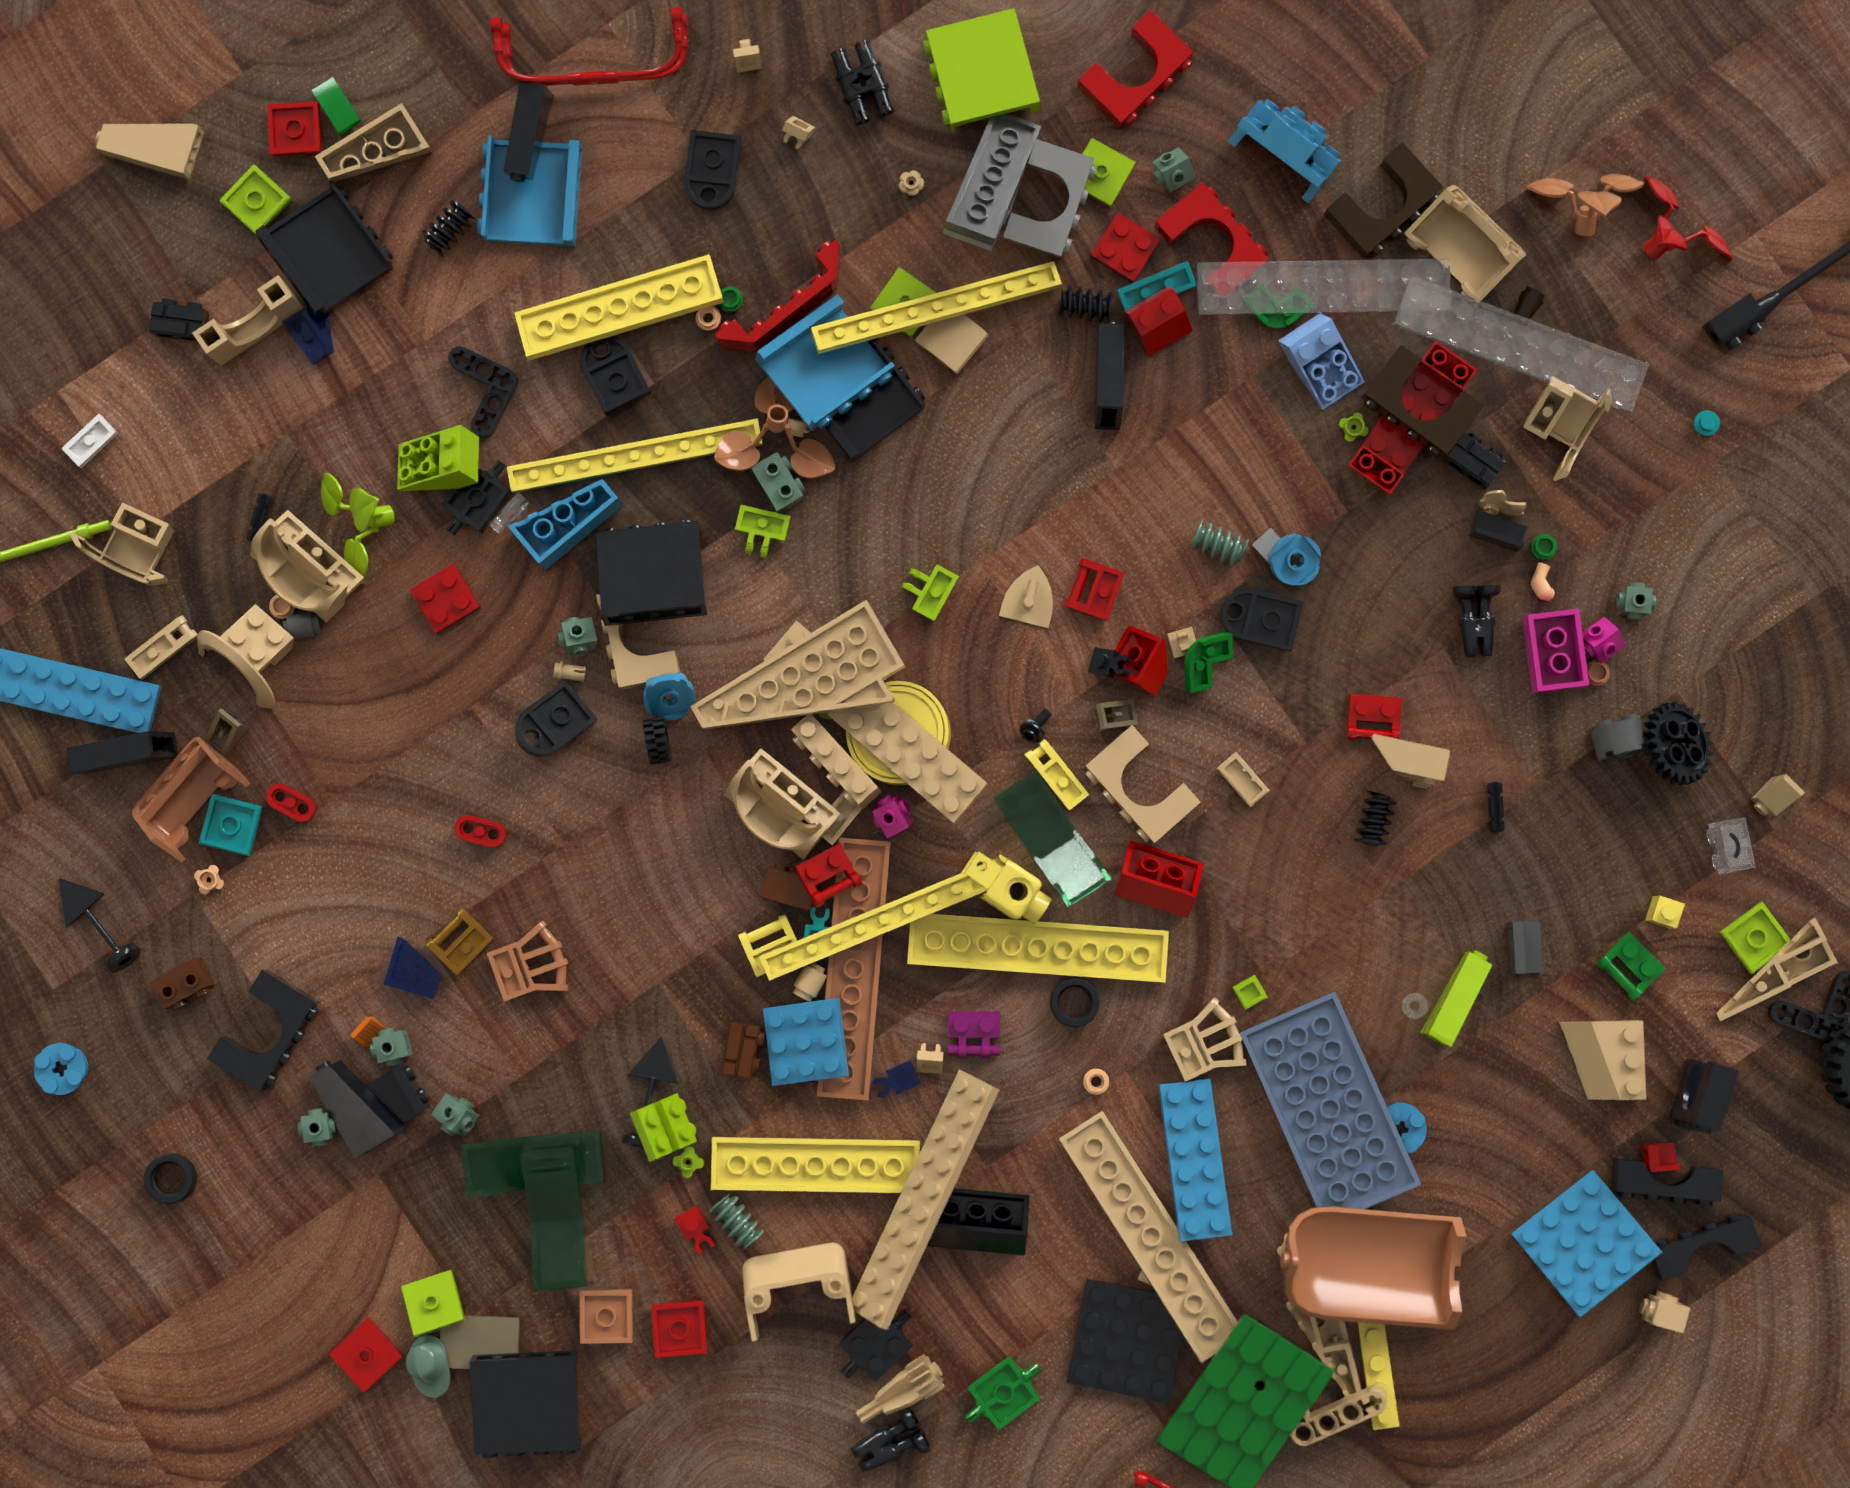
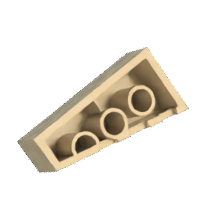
M401 103L319 153L315 158L329 180H332L334 183L432 151Z

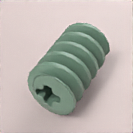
M1202 519L1192 540V550L1194 551L1200 545L1202 555L1211 550V559L1220 554V563H1223L1227 558L1230 559L1229 567L1231 568L1237 562L1239 563L1249 539L1240 544V535L1231 540V531H1227L1222 536V527L1219 526L1213 532L1212 523L1209 522L1203 527Z
M729 1193L715 1204L708 1213H718L714 1221L717 1223L724 1220L721 1230L731 1229L727 1238L737 1237L738 1239L734 1247L743 1245L744 1250L764 1233V1230H754L758 1222L752 1221L748 1223L751 1213L741 1214L745 1205L735 1206L739 1198L738 1196L729 1198Z

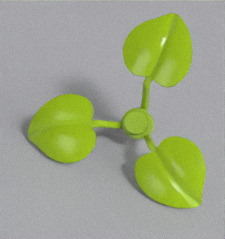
M323 473L321 500L324 509L330 515H337L339 508L351 510L357 530L363 532L356 536L354 540L347 539L344 547V559L365 579L368 570V555L360 541L369 534L378 532V527L393 525L395 519L393 509L390 505L376 507L379 498L368 494L361 488L352 489L349 505L343 504L341 502L343 492L339 482L330 473Z

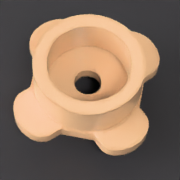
M211 865L208 869L195 872L194 878L200 887V893L206 895L213 889L223 888L224 881L219 877V868L217 866ZM208 877L211 878V882H207Z

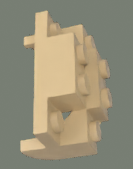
M288 510L276 521L270 518L259 529L251 542L250 556L258 562L259 569L270 588L286 603L298 609L314 612L326 623L344 607L345 598L364 581V577Z
M761 748L751 760L748 759L740 768L724 793V796L734 803L742 822L756 837L771 846L791 850L803 860L841 814ZM757 781L763 786L762 789L758 785Z

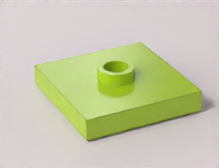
M1091 138L1083 155L1094 158L1093 165L1097 166L1093 181H1087L1085 190L1089 191L1088 196L1111 208L1136 162Z
M253 164L219 201L256 235L255 230L263 225L266 228L292 199Z
M899 267L874 301L870 310L873 311L935 294L936 292ZM920 327L902 332L912 339Z
M1759 902L1719 931L1749 974H1753L1763 967L1791 940L1763 902Z
M452 1270L401 1286L414 1337L466 1321Z

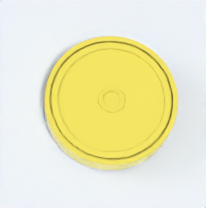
M885 682L895 699L893 703L944 747L949 749L951 740L950 722L945 709L937 698L925 688L911 682ZM846 731L847 745L851 756L867 775L888 785H909Z

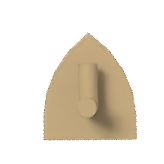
M1039 565L1025 571L1013 582L1006 592L999 616L1049 628L1053 609L1052 590L1047 577Z

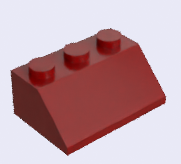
M1130 840L1114 895L1188 918L1197 896L1204 863Z

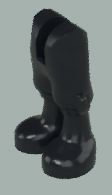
M1501 585L1476 586L1477 617H1475L1473 611L1475 586L1453 587V595L1459 599L1463 611L1459 616L1458 624L1461 628L1466 657L1476 656L1477 637H1479L1481 656H1492L1496 620L1493 613L1490 612V602L1494 596L1500 594Z
M910 1407L903 1409L901 1418L891 1427L888 1425L879 1426L875 1432L850 1448L854 1457L872 1451V1455L858 1463L862 1472L877 1468L891 1461L896 1462L903 1455V1451L916 1448L922 1454L931 1451L923 1428L914 1431L899 1441H892L896 1436L920 1427L919 1420Z

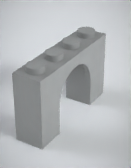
M1036 139L1028 161V167L1058 177L1067 187L1069 202L1065 211L1058 218L1047 222L1035 221L1011 213L1003 239L1060 259L1063 253L1068 254L1072 244V239L1068 237L1071 229H1077L1081 215L1077 214L1079 205H1085L1089 193L1088 190H1085L1087 181H1093L1097 166L1093 165L1094 158Z

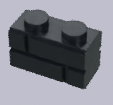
M162 299V303H153L149 332L154 336L197 341L192 333L209 322V312L202 308V304L187 302V306L177 305L178 302L171 299Z
M1463 433L1443 461L1485 490L1492 483L1506 461L1502 459L1503 455L1498 450L1492 447L1487 449L1481 445L1482 440L1475 434L1469 433L1467 435Z

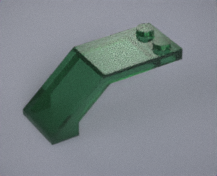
M1037 770L1032 771L993 798L1035 863L1068 908L1112 879L1098 857L1094 855L1077 832Z
M601 1130L524 1136L462 1144L466 1197L493 1195L535 1188L606 1182Z
M570 1146L521 1151L520 1158L531 1222V1270L535 1292L587 1287L584 1214L574 1148Z

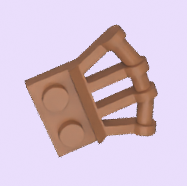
M544 921L537 924L518 942L487 953L504 1002L536 990L568 991V984H566L567 958H564L560 949L562 947L561 941H557L550 933ZM537 934L547 944L525 954L522 949ZM551 952L554 960L553 963L530 971L526 960ZM556 969V984L534 983L532 977Z

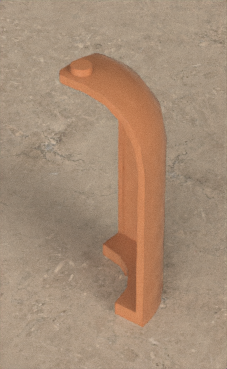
M1341 1207L1311 1208L1299 1214L1288 1230L1285 1250L1280 1258V1265L1283 1268L1285 1294L1292 1307L1306 1316L1323 1320L1455 1330L1462 1314V1307L1459 1295V1281H1454L1455 1266H1460L1461 1255L1467 1238L1462 1218Z

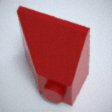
M1128 625L1115 651L1119 652L1120 655L1132 658L1133 662H1126L1123 665V670L1129 672V676H1122L1117 673L1114 676L1141 691L1156 696L1168 675L1166 641Z

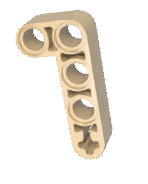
M1372 1385L1313 1412L1308 1410L1290 1436L1299 1446H1307L1374 1417L1385 1410L1387 1393L1381 1386ZM1372 1395H1374L1376 1399L1380 1398L1379 1404H1376L1375 1401L1370 1402ZM1348 1405H1353L1358 1409V1413L1353 1416L1348 1415L1344 1408ZM1323 1416H1330L1334 1419L1335 1423L1331 1426H1325L1320 1419ZM1305 1426L1309 1428L1311 1434L1301 1436L1297 1432V1428Z

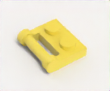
M786 914L779 916L778 920L746 934V932L738 935L756 977L766 974L759 956L797 941ZM781 929L784 930L786 936L753 950L751 943Z

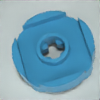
M1295 533L1279 539L1268 555L1273 575L1285 584H1307L1315 578L1320 569L1321 552L1318 545L1311 538ZM1293 554H1300L1301 556L1298 559V561L1300 562L1298 566L1295 564H1290V557Z
M683 673L663 674L649 678L643 692L644 706L651 715L654 713L655 715L663 716L667 721L682 718L688 714L687 710L691 708L690 706L695 704L694 687ZM668 694L673 695L671 700H668L667 697L664 696Z
M55 1043L47 1046L34 1060L35 1079L46 1093L55 1095L72 1093L80 1088L88 1073V1062L84 1053L67 1043ZM58 1062L61 1065L67 1066L64 1076H60L59 1073L55 1072Z
M1395 1102L1388 1105L1387 1108L1394 1124L1399 1125L1400 1121H1403L1404 1127L1407 1128L1406 1133L1403 1132L1400 1136L1407 1153L1415 1152L1424 1142L1427 1133L1424 1115L1416 1107L1407 1103Z

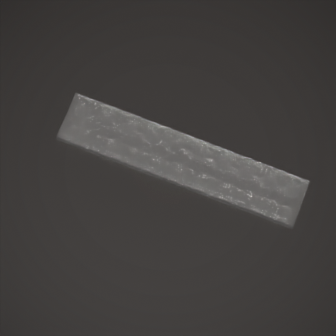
M1450 259L1198 262V315L1451 310Z
M1412 275L1408 279L1392 324L1547 383L1554 376L1596 401L1609 388L1611 389L1612 398L1611 407L1627 413H1631L1634 410L1649 366L1648 363Z

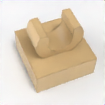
M750 39L740 40L741 48L733 49L737 73L762 69L758 45L751 46Z
M792 116L785 122L782 129L786 132L783 141L787 143L791 136L797 138L795 148L799 149L812 136L815 127Z
M1192 627L1167 634L1173 659L1186 656L1188 649L1196 641Z
M926 1043L921 1045V1051H917L916 1072L942 1074L943 1052H940L941 1047L939 1044H936L934 1052L926 1051Z

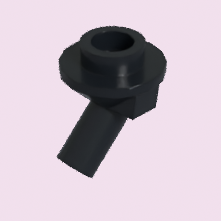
M1045 708L1034 720L1030 718L1025 720L1020 726L1023 738L1029 742H1040L1045 734L1041 726L1052 716V713Z

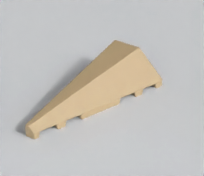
M1816 918L1811 919L1716 1013L1719 1021H1723L1792 987L1791 985L1838 963Z
M1289 1301L1286 1302L1287 1309L1293 1314L1299 1327L1312 1343V1347L1322 1362L1335 1370L1332 1377L1342 1389L1344 1396L1347 1397L1362 1390L1346 1322L1306 1316L1292 1307ZM1353 1406L1356 1413H1358V1409L1355 1406Z

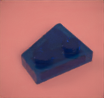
M307 306L283 322L286 330L312 365H315L334 352L328 312L317 319Z
M398 936L384 985L435 999L442 973L403 937Z

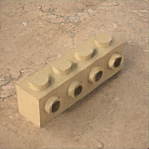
M812 714L806 715L791 729L795 734L792 740L801 750L807 748L812 753L809 758L819 769L824 766L829 772L826 777L835 787L839 785L843 787L846 791L843 796L852 806L857 803L864 809L882 793Z

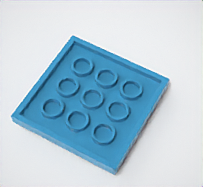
M1594 1170L1590 1171L1511 1234L1579 1318L1662 1254L1658 1246Z

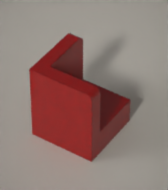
M1673 1142L1642 1144L1643 1161L1646 1163L1648 1172L1681 1170V1164L1676 1163Z

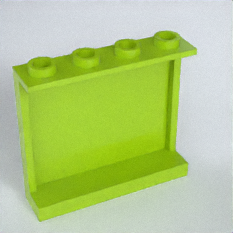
M1015 8L926 30L927 40L923 41L926 56L931 55L933 63L929 64L932 79L937 78L939 85L935 87L938 102L943 101L945 110H941L944 125L950 126L951 133L955 132V126L1029 108L1030 113L1040 111V99Z

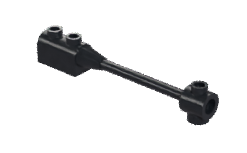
M1850 241L1777 291L1770 292L1757 300L1749 293L1702 326L1718 348L1724 349L1728 347L1729 350L1733 349L1743 342L1740 338L1747 332L1752 336L1764 328L1761 323L1780 304L1783 298L1850 253Z

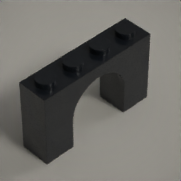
M261 970L248 992L273 1007L279 1014L282 1022V1033L277 1044L269 1051L256 1053L227 1036H220L207 1057L209 1061L258 1091H264L266 1088L270 1089L278 1078L275 1073L280 1065L284 1067L292 1055L289 1051L293 1044H298L305 1034L303 1028L308 1021L312 1022L319 1012V1009L316 1008L319 1004L318 1000L269 970Z
M1687 1059L1669 1118L1677 1120L1676 1126L1707 1134H1711L1712 1130L1720 1132L1739 1070L1715 1062L1707 1061V1063H1703L1694 1059Z

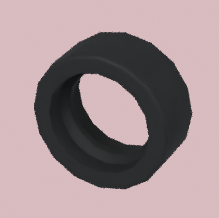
M1077 978L1066 979L1056 985L1050 999L1051 1011L1055 1018L1062 1024L1070 1027L1085 1026L1091 1022L1098 1013L1100 1004L1098 993L1093 985ZM1068 988H1081L1089 996V1009L1081 1017H1068L1060 1009V997Z
M176 1153L165 1154L154 1159L147 1166L144 1174V1187L148 1195L155 1201L163 1204L177 1203L188 1198L194 1191L197 1183V1171L193 1163L185 1156ZM168 1163L180 1166L185 1173L186 1181L184 1187L175 1194L162 1192L156 1184L155 1176L161 1166Z

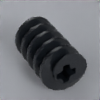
M454 200L450 201L453 210L446 207L442 209L446 217L436 216L439 225L432 222L429 223L432 232L422 231L425 238L424 242L442 258L444 255L441 248L450 250L451 247L448 241L457 243L458 240L455 233L464 235L462 226L471 228L472 226L468 219L476 220L466 208Z
M1068 285L1065 292L1062 288L1058 316H1062L1064 311L1067 310L1068 317L1072 318L1075 311H1077L1078 319H1082L1084 314L1087 313L1088 321H1092L1094 316L1097 315L1099 323H1102L1105 316H1107L1109 322L1113 294L1108 292L1107 296L1103 298L1102 290H1098L1096 296H1093V291L1089 288L1086 294L1083 295L1082 287H1078L1076 292L1073 293L1072 285Z
M1367 791L1373 798L1364 799V803L1369 805L1370 808H1362L1361 812L1367 818L1359 819V823L1365 827L1356 829V832L1362 838H1354L1353 841L1374 847L1386 845L1387 842L1381 836L1389 835L1390 832L1384 829L1383 826L1392 825V822L1386 816L1395 814L1394 811L1389 809V806L1397 805L1398 802L1390 796Z

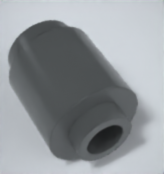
M313 612L288 615L287 620L283 621L284 630L294 638L293 640L317 637V634L323 633L322 619Z

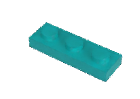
M1185 261L1116 290L1125 312L1167 286L1173 287L1177 294L1197 286L1189 262Z

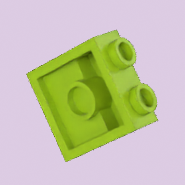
M678 1093L630 1113L649 1162L697 1142L695 1137L696 1128L689 1122L685 1113L686 1103L683 1099L679 1098Z

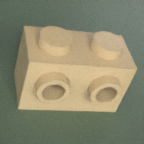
M1657 1291L1656 1295L1647 1293L1646 1299H1642L1639 1313L1642 1314L1641 1319L1653 1325L1684 1334L1690 1307L1679 1303V1298Z

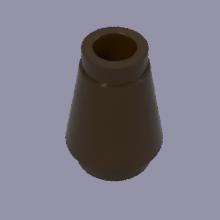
M1526 286L1525 290L1520 293L1512 320L1522 326H1526L1527 322L1544 303L1542 300L1545 295Z

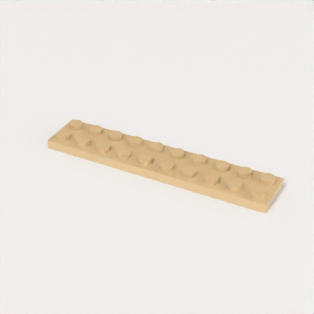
M796 620L763 660H768L811 634V632ZM894 703L825 712L954 824L959 821L989 785Z
M960 1069L852 1297L856 1313L886 1330L894 1317L999 1092V1089Z
M1101 1111L1058 1140L1198 1360L1202 1363L1216 1354L1236 1325L1237 1320L1187 1242H1179L1177 1226L1106 1115Z

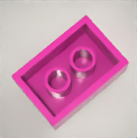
M1579 609L1529 614L1523 617L1522 624L1532 694L1580 689L1589 686Z

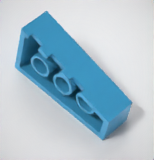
M601 479L573 493L572 496L562 501L559 500L538 513L536 511L528 515V518L518 523L514 522L508 525V527L546 571L623 507L624 504L605 481Z

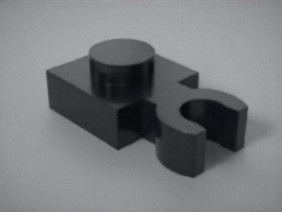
M1094 647L1088 672L1113 678L1115 673L1129 676V672L1123 670V665L1126 662L1132 663L1133 659L1120 655L1115 650Z

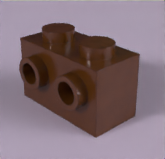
M195 957L149 982L162 1008H172L173 1011L186 1006V1000L193 996L199 999L209 994V988L215 985L201 957Z

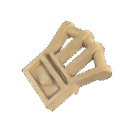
M1215 997L1192 1021L1163 1034L1185 1082L1216 1067L1247 1065V1059H1244L1243 1039L1235 1025L1237 1021L1234 1016H1231L1218 1004L1219 1000ZM1210 1012L1214 1013L1221 1020L1220 1023L1200 1032L1197 1028L1199 1023ZM1226 1028L1230 1038L1207 1048L1202 1038ZM1233 1044L1232 1060H1212L1211 1054Z

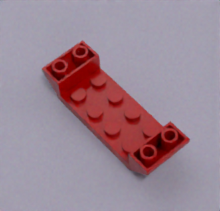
M834 240L832 243L828 241L819 247L816 259L818 268L822 273L816 275L810 281L811 285L804 291L799 289L790 297L791 301L784 307L779 305L770 312L771 317L766 321L762 322L760 320L750 328L749 334L744 331L736 319L731 322L727 320L717 328L718 332L715 334L720 348L757 353L758 350L777 338L837 291L841 258L839 242L837 240Z
M1435 340L1403 385L1401 396L1405 409L1412 416L1420 420L1429 421L1440 418L1448 411L1478 369ZM1382 415L1348 467L1388 495H1391L1424 444L1420 441L1414 442L1405 435L1406 431L1400 426L1394 427L1384 419L1385 415Z

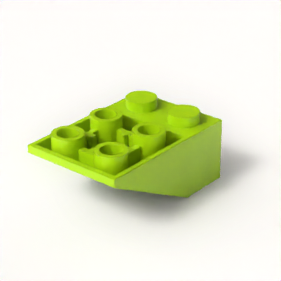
M458 425L399 444L397 490L459 489L478 483L479 437L462 425Z

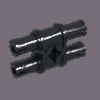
M862 40L865 51H863L860 42L854 45L861 66L858 68H851L845 48L839 49L841 60L836 50L830 53L838 73L836 75V82H839L844 96L843 101L846 105H849L856 126L862 125L859 114L862 115L864 123L871 120L863 101L867 97H873L879 117L886 116L883 106L886 107L888 115L895 111L887 93L889 84L885 82L880 68L881 63L875 59L869 40ZM863 78V80L866 82V86L862 87L859 83V79Z

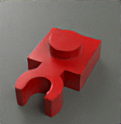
M698 1205L674 1218L686 1241L692 1238L695 1239V1250L698 1254L701 1255L703 1253L700 1246L702 1241L709 1242L711 1247L715 1246L714 1239L704 1232L710 1226Z

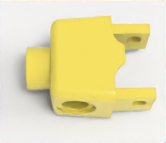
M975 851L961 873L965 872L964 874L988 889V891L981 893L979 898L1009 918L1020 919L1023 916L1033 924H1036L1052 898L1040 891L1041 881L1001 854L998 855V858L1002 862L1003 867L982 853ZM978 862L986 863L987 867L984 871L977 869ZM1019 882L1023 887V894L1019 899L1013 900L1009 894V889L1013 883Z

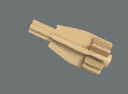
M925 1354L905 1366L906 1369L899 1372L877 1392L875 1400L857 1410L856 1414L860 1421L864 1424L882 1412L886 1415L915 1404L923 1399V1397L926 1400L941 1391L945 1386L942 1383L943 1379L940 1377L942 1372L935 1362L931 1363L929 1357L925 1356Z

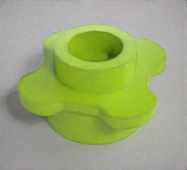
M1354 413L1348 419L1342 418L1339 421V427L1343 428L1344 438L1348 442H1353L1359 436L1365 437L1369 432L1368 427L1365 426L1363 415L1360 413ZM1352 425L1356 426L1355 430L1351 428Z
M689 1146L684 1149L680 1156L673 1158V1165L680 1168L683 1177L690 1178L697 1168L703 1167L704 1161L697 1156L695 1149ZM686 1160H690L691 1163L687 1165Z

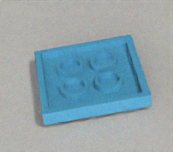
M840 998L763 1008L772 1086L849 1076Z

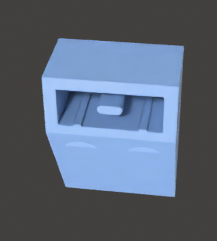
M1321 313L1278 340L1288 361L1322 410L1365 382L1332 319Z

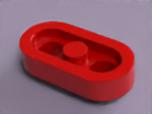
M275 784L267 791L266 799L268 804L294 820L307 822L316 814L315 802L287 785ZM283 792L285 794L284 801L279 802L277 796L279 793ZM303 804L308 807V811L305 814L300 812V807Z
M465 815L460 817L455 823V833L464 841L488 847H499L505 842L507 837L505 827L495 821ZM467 824L473 825V831L471 833L465 832V826ZM492 830L498 832V837L494 840L490 838Z

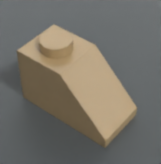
M1787 774L1771 777L1751 800L1755 803L1754 808L1761 815L1772 817L1781 813L1805 792Z

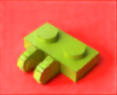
M740 505L735 531L749 534L745 554L751 555L753 552L756 535L764 537L760 554L762 558H766L771 539L782 542L786 541L791 516Z
M936 564L930 577L911 568L909 572L911 576L926 583L923 590L921 591L914 585L906 582L901 587L911 594L918 596L912 610L935 622L959 576Z

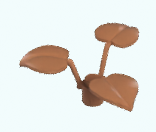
M1622 174L1605 175L1600 181L1601 184L1605 185L1603 192L1584 191L1578 193L1577 199L1585 204V206L1580 207V210H1577L1574 192L1571 191L1574 185L1567 181L1556 178L1541 179L1529 184L1526 187V191L1532 190L1535 193L1552 198L1568 196L1573 210L1572 217L1576 218L1574 232L1581 236H1592L1595 234L1599 214L1605 218L1622 202L1620 196L1609 191L1612 189L1617 192L1634 191L1643 187L1644 182Z
M769 377L763 380L754 397V403L758 411L767 414L766 423L763 425L756 440L752 442L750 436L744 432H730L720 440L714 455L715 461L726 469L734 471L748 470L760 460V452L755 446L759 444L766 431L770 430L778 433L785 430L791 448L795 451L791 456L790 464L797 475L812 479L830 474L835 470L832 455L820 442L813 439H804L800 443L799 448L795 445L790 425L787 424L788 413L794 408Z

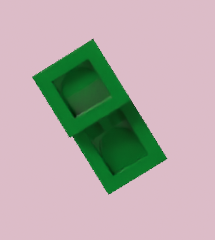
M333 77L312 90L339 135L361 123L358 115Z

